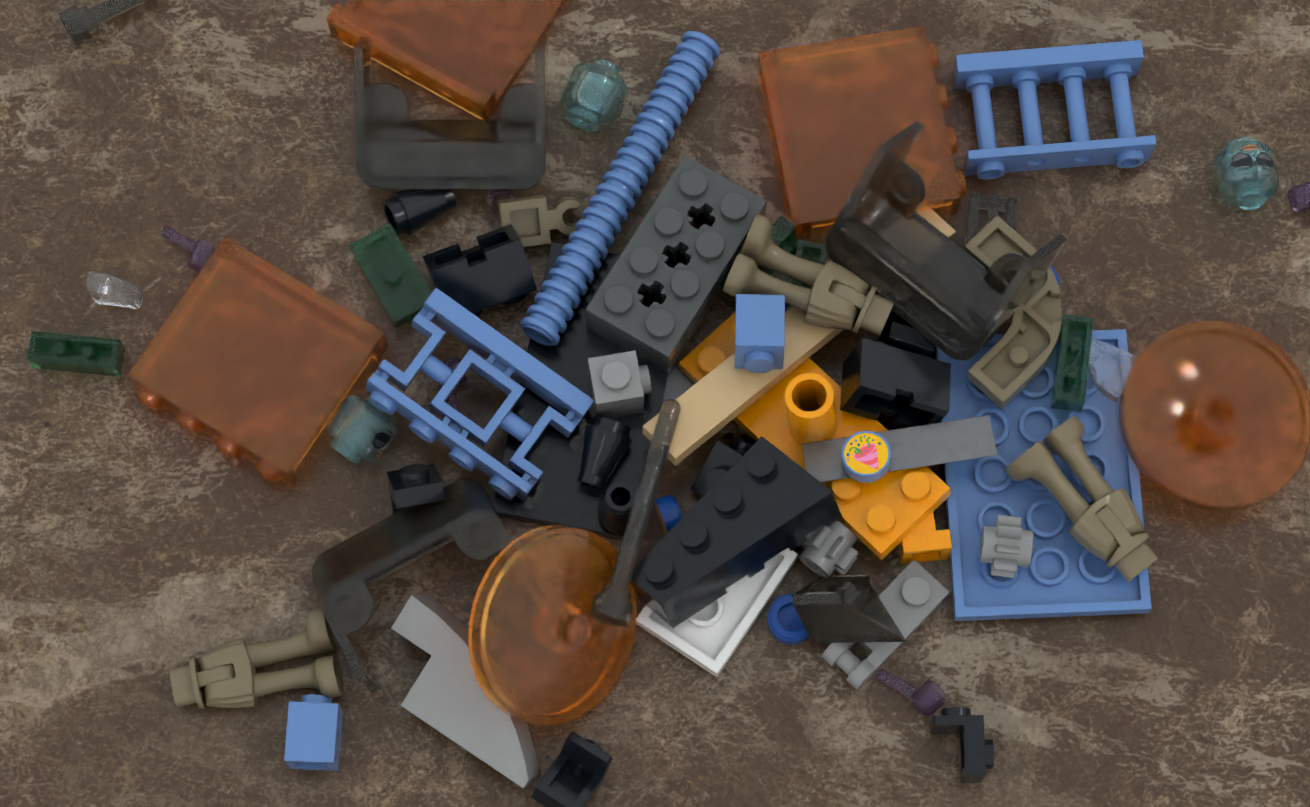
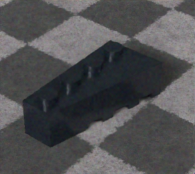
M761 436L626 577L639 600L674 628L725 595L727 587L746 575L751 578L765 568V562L787 548L792 551L807 541L806 536L823 524H826L827 527L842 518L835 496L829 488Z

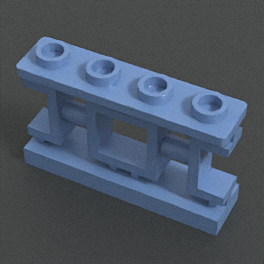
M435 288L411 324V327L429 340L405 372H402L383 359L376 372L367 380L366 390L371 393L369 400L389 415H393L397 411L411 421L408 426L409 429L424 441L432 444L436 439L451 450L448 456L465 470L472 472L476 467L490 477L488 485L501 496L509 500L516 496L524 501L543 474V471L525 459L527 453L548 424L569 438L595 400L442 291ZM432 321L487 360L469 350L455 370L448 367L432 355L446 334L444 330L432 323ZM470 368L508 395L484 429L446 403V400ZM421 370L442 385V388L434 397L428 409L443 418V420L441 421L390 385L388 381L406 391ZM511 377L566 416L548 406L533 427L514 414L511 409L522 396L525 388L511 379ZM498 427L504 429L522 442L508 463L511 468L523 475L522 478L466 438H471L484 448Z

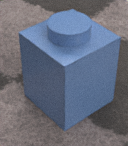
M736 294L734 369H747L754 373H765L772 369H783L785 295Z
M309 694L302 696V702L289 701L284 761L290 769L339 771L344 712L338 703H332V698H328L325 695Z

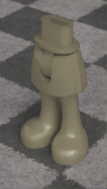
M756 215L741 253H738L723 287V292L736 297V294L785 295V303L805 311V323L833 329H851L855 333H858L861 327L874 334L881 335L895 302L875 294L877 290L875 286H872L867 295L870 289L869 284L850 270L833 261L823 265L786 252L773 241L772 221L764 215ZM758 267L782 273L812 288L785 282L762 272Z
M1075 415L1051 431L1043 439V442L1040 440L1015 459L1005 471L1014 481L1033 478L1044 485L1055 497L1072 522L1068 532L1082 546L1104 562L1110 559L1106 566L1111 568L1115 565L1127 582H1129L1159 558L1145 542L1150 536L1148 533H1144L1145 530L1126 490L1122 488L1114 491L1088 457L1082 443L1084 425ZM1050 451L1060 456L1068 464L1092 499V505L1079 494L1054 461Z
M320 607L311 610L307 615L305 629L291 637L248 645L243 638H239L199 656L198 659L197 657L190 658L189 665L170 669V681L176 707L197 703L200 709L207 708V706L220 708L255 707L259 702V696L299 688L320 690L321 694L328 698L342 696L343 680L341 667L334 654L319 657L313 663L286 670L257 673L256 669L293 658L337 652L336 641L326 608Z

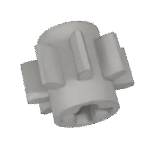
M998 515L997 520H995V526L983 525L979 548V562L992 564L990 575L1014 578L1015 573H1017V566H1030L1033 531L1020 528L1021 517Z
M838 521L828 527L826 524H823L806 536L807 541L800 545L804 548L799 556L802 563L814 573L827 579L834 570L844 576L858 555V551L852 548L857 537Z

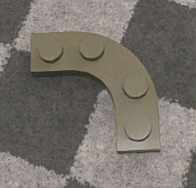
M997 215L964 246L963 254L1001 287L1010 301L1013 313L1011 326L1002 339L976 362L967 373V378L996 405L1003 409L1043 370L1050 360L1061 330L1062 308L1060 288L1047 261L1028 241Z

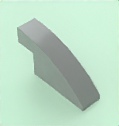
M426 592L411 595L391 629L430 654L431 657L401 706L523 789L533 784L539 777L540 771L528 724L513 690L497 663L477 637L447 608Z

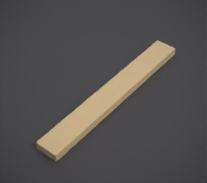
M921 202L845 263L843 267L869 284L870 289L867 295L872 286L877 287L875 294L885 297L954 241L956 231L926 203ZM795 306L790 307L785 311L783 369H772L765 373H754L747 369H734V352L644 424L643 434L676 466L844 329L826 328L805 323V311Z

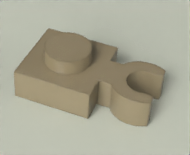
M544 194L497 200L500 228L512 224L521 239L523 247L551 244L550 230L558 229L566 235L576 231L575 226L577 222H563V213L569 208L580 207V201L575 197H563L558 199L553 206L547 207V200Z

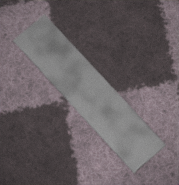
M989 415L876 432L884 437L890 446L891 463L887 472L997 455ZM849 437L803 443L802 449L806 471L820 482L850 478L842 466V447Z

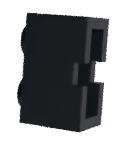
M512 224L477 236L478 246L462 252L459 244H455L422 256L433 288L439 289L475 316H479L483 309L497 304L511 305L520 302L527 296V293L537 290L521 239Z
M862 338L843 362L840 410L875 421L880 414L893 417V426L899 428L940 423L949 412L951 364L933 359L925 354H916L892 347L881 341Z

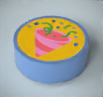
M861 431L851 435L845 441L842 447V466L850 478L858 482L870 483L881 479L889 470L891 463L890 446L886 439L878 433Z

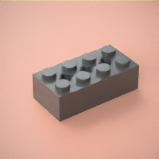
M684 155L587 306L586 328L628 352L636 350L637 357L669 374L723 288L738 253H741L756 215L761 214L765 216L767 201ZM695 223H705L699 229L693 227ZM671 261H681L685 263H678L674 268L668 266V263ZM657 299L660 301V304L653 302L650 307L644 306V300Z

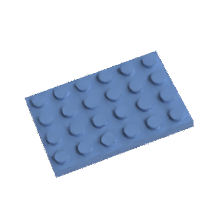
M1126 329L1060 332L1055 350L1046 366L1003 409L967 378V373L976 362L1002 339L1004 334L936 337L935 359L951 364L949 412L941 422L989 415L997 450L996 456L943 464L944 482L951 488V495L945 500L947 529H950L952 542L949 560L954 621L1149 613L1152 606L1148 567L1131 581L1127 582L1115 565L1111 568L1106 566L1110 559L1104 562L1082 546L1068 532L1072 522L1055 497L1044 485L1033 478L1014 481L1005 471L1015 459L1040 440L1043 442V439L1051 431L1076 415L1084 425L1082 443L1088 457L1114 491L1122 488L1126 490L1144 528ZM1050 451L1054 461L1079 494L1092 505V499L1075 473L1060 456ZM998 515L1021 517L1020 528L1033 531L1030 566H1017V573H1015L1014 578L990 575L992 564L979 562L983 525L995 526V520H997Z

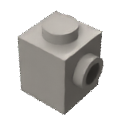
M636 350L588 358V376L592 398L595 400L593 402L595 415L615 418L644 413V394L652 393L648 366H638Z

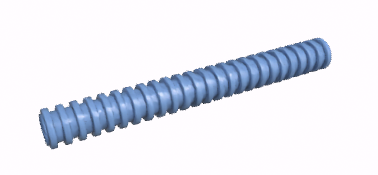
M687 31L683 34L682 43L677 45L675 54L670 57L669 66L664 68L662 77L656 82V89L651 91L649 101H646L643 105V112L639 113L636 117V124L632 125L629 130L630 135L625 137L622 143L623 147L618 149L616 159L611 161L609 165L610 171L605 172L602 178L603 183L597 186L595 191L597 195L591 197L589 200L590 207L584 209L582 213L583 219L577 221L576 231L571 232L568 239L570 243L563 246L561 251L563 255L558 256L555 260L556 268L550 269L548 273L549 280L543 281L541 285L542 292L536 294L534 297L535 304L529 306L527 310L529 317H524L521 320L520 327L532 340L547 346L557 345L560 341L558 333L565 332L567 328L565 321L571 320L574 315L572 309L579 307L580 297L585 296L588 290L587 285L591 284L594 280L595 275L593 272L599 271L601 267L600 260H604L607 257V248L613 246L615 242L614 236L619 235L622 227L620 224L626 223L629 216L627 212L633 210L635 206L634 200L640 198L641 189L646 187L649 180L648 177L655 171L654 165L660 162L661 153L665 152L668 148L667 141L673 139L675 135L674 130L679 128L682 121L681 118L686 116L688 106L692 105L694 101V95L700 91L701 83L705 82L707 78V72L712 69L714 60L720 55L719 46L704 33Z

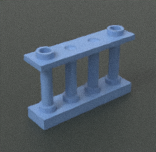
M1142 40L956 55L952 70L954 90L966 89L967 92L972 94L978 150H968L963 167L964 176L977 175L979 179L990 180L1002 177L1005 173L1107 164H1116L1119 168H1134L1142 165L1145 161H1149L1156 146L1155 135L1136 137L1128 81L1129 78L1137 75L1143 61ZM1104 78L1110 82L1117 138L1090 140L1082 85L1086 79ZM1058 82L1064 86L1071 142L1043 143L1036 86L1040 83ZM1012 86L1018 89L1025 146L997 148L990 90L994 87Z

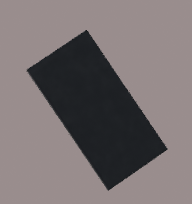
M551 243L543 281L549 280L548 273L550 269L556 268L555 260L558 256L563 255L561 251L564 244ZM608 253L604 260H600L601 267L599 271L593 272L595 275L594 280L591 284L587 285L588 290L585 296L580 297L579 307L572 309L574 311L572 319L565 321L567 324L565 332L558 333L560 336L558 344L547 346L530 338L527 353L591 398L588 358L628 352L586 328V308L620 257V255ZM657 299L644 300V306L650 307L653 302L660 304V301ZM637 357L638 366H648L652 393L644 394V413L609 418L631 427L628 439L632 442L608 479L604 491L577 481L581 467L586 425H592L595 416L593 403L569 438L548 424L525 456V459L543 471V474L524 501L516 496L509 500L495 491L491 514L493 516L633 543L636 530L626 534H617L607 530L598 518L597 507L599 500L608 488L617 482L629 484L643 498L654 444L643 434V425L661 412L669 374ZM520 383L525 390L514 406V414L533 427L548 406L566 416ZM508 433L501 464L522 478L523 475L508 465L522 442ZM618 499L613 503L617 506H624L629 501Z

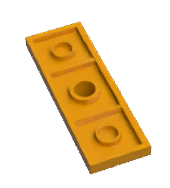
M735 312L679 362L680 370L694 384L735 352ZM810 358L733 419L749 436L756 441L761 436L764 437L804 470H806L802 449L803 443L849 437L861 431H872L875 433L888 431L877 420L841 411V387ZM927 466L887 472L881 479L870 483L858 482L852 478L821 482L835 496L842 515L839 521L851 530L881 560L951 495V488Z

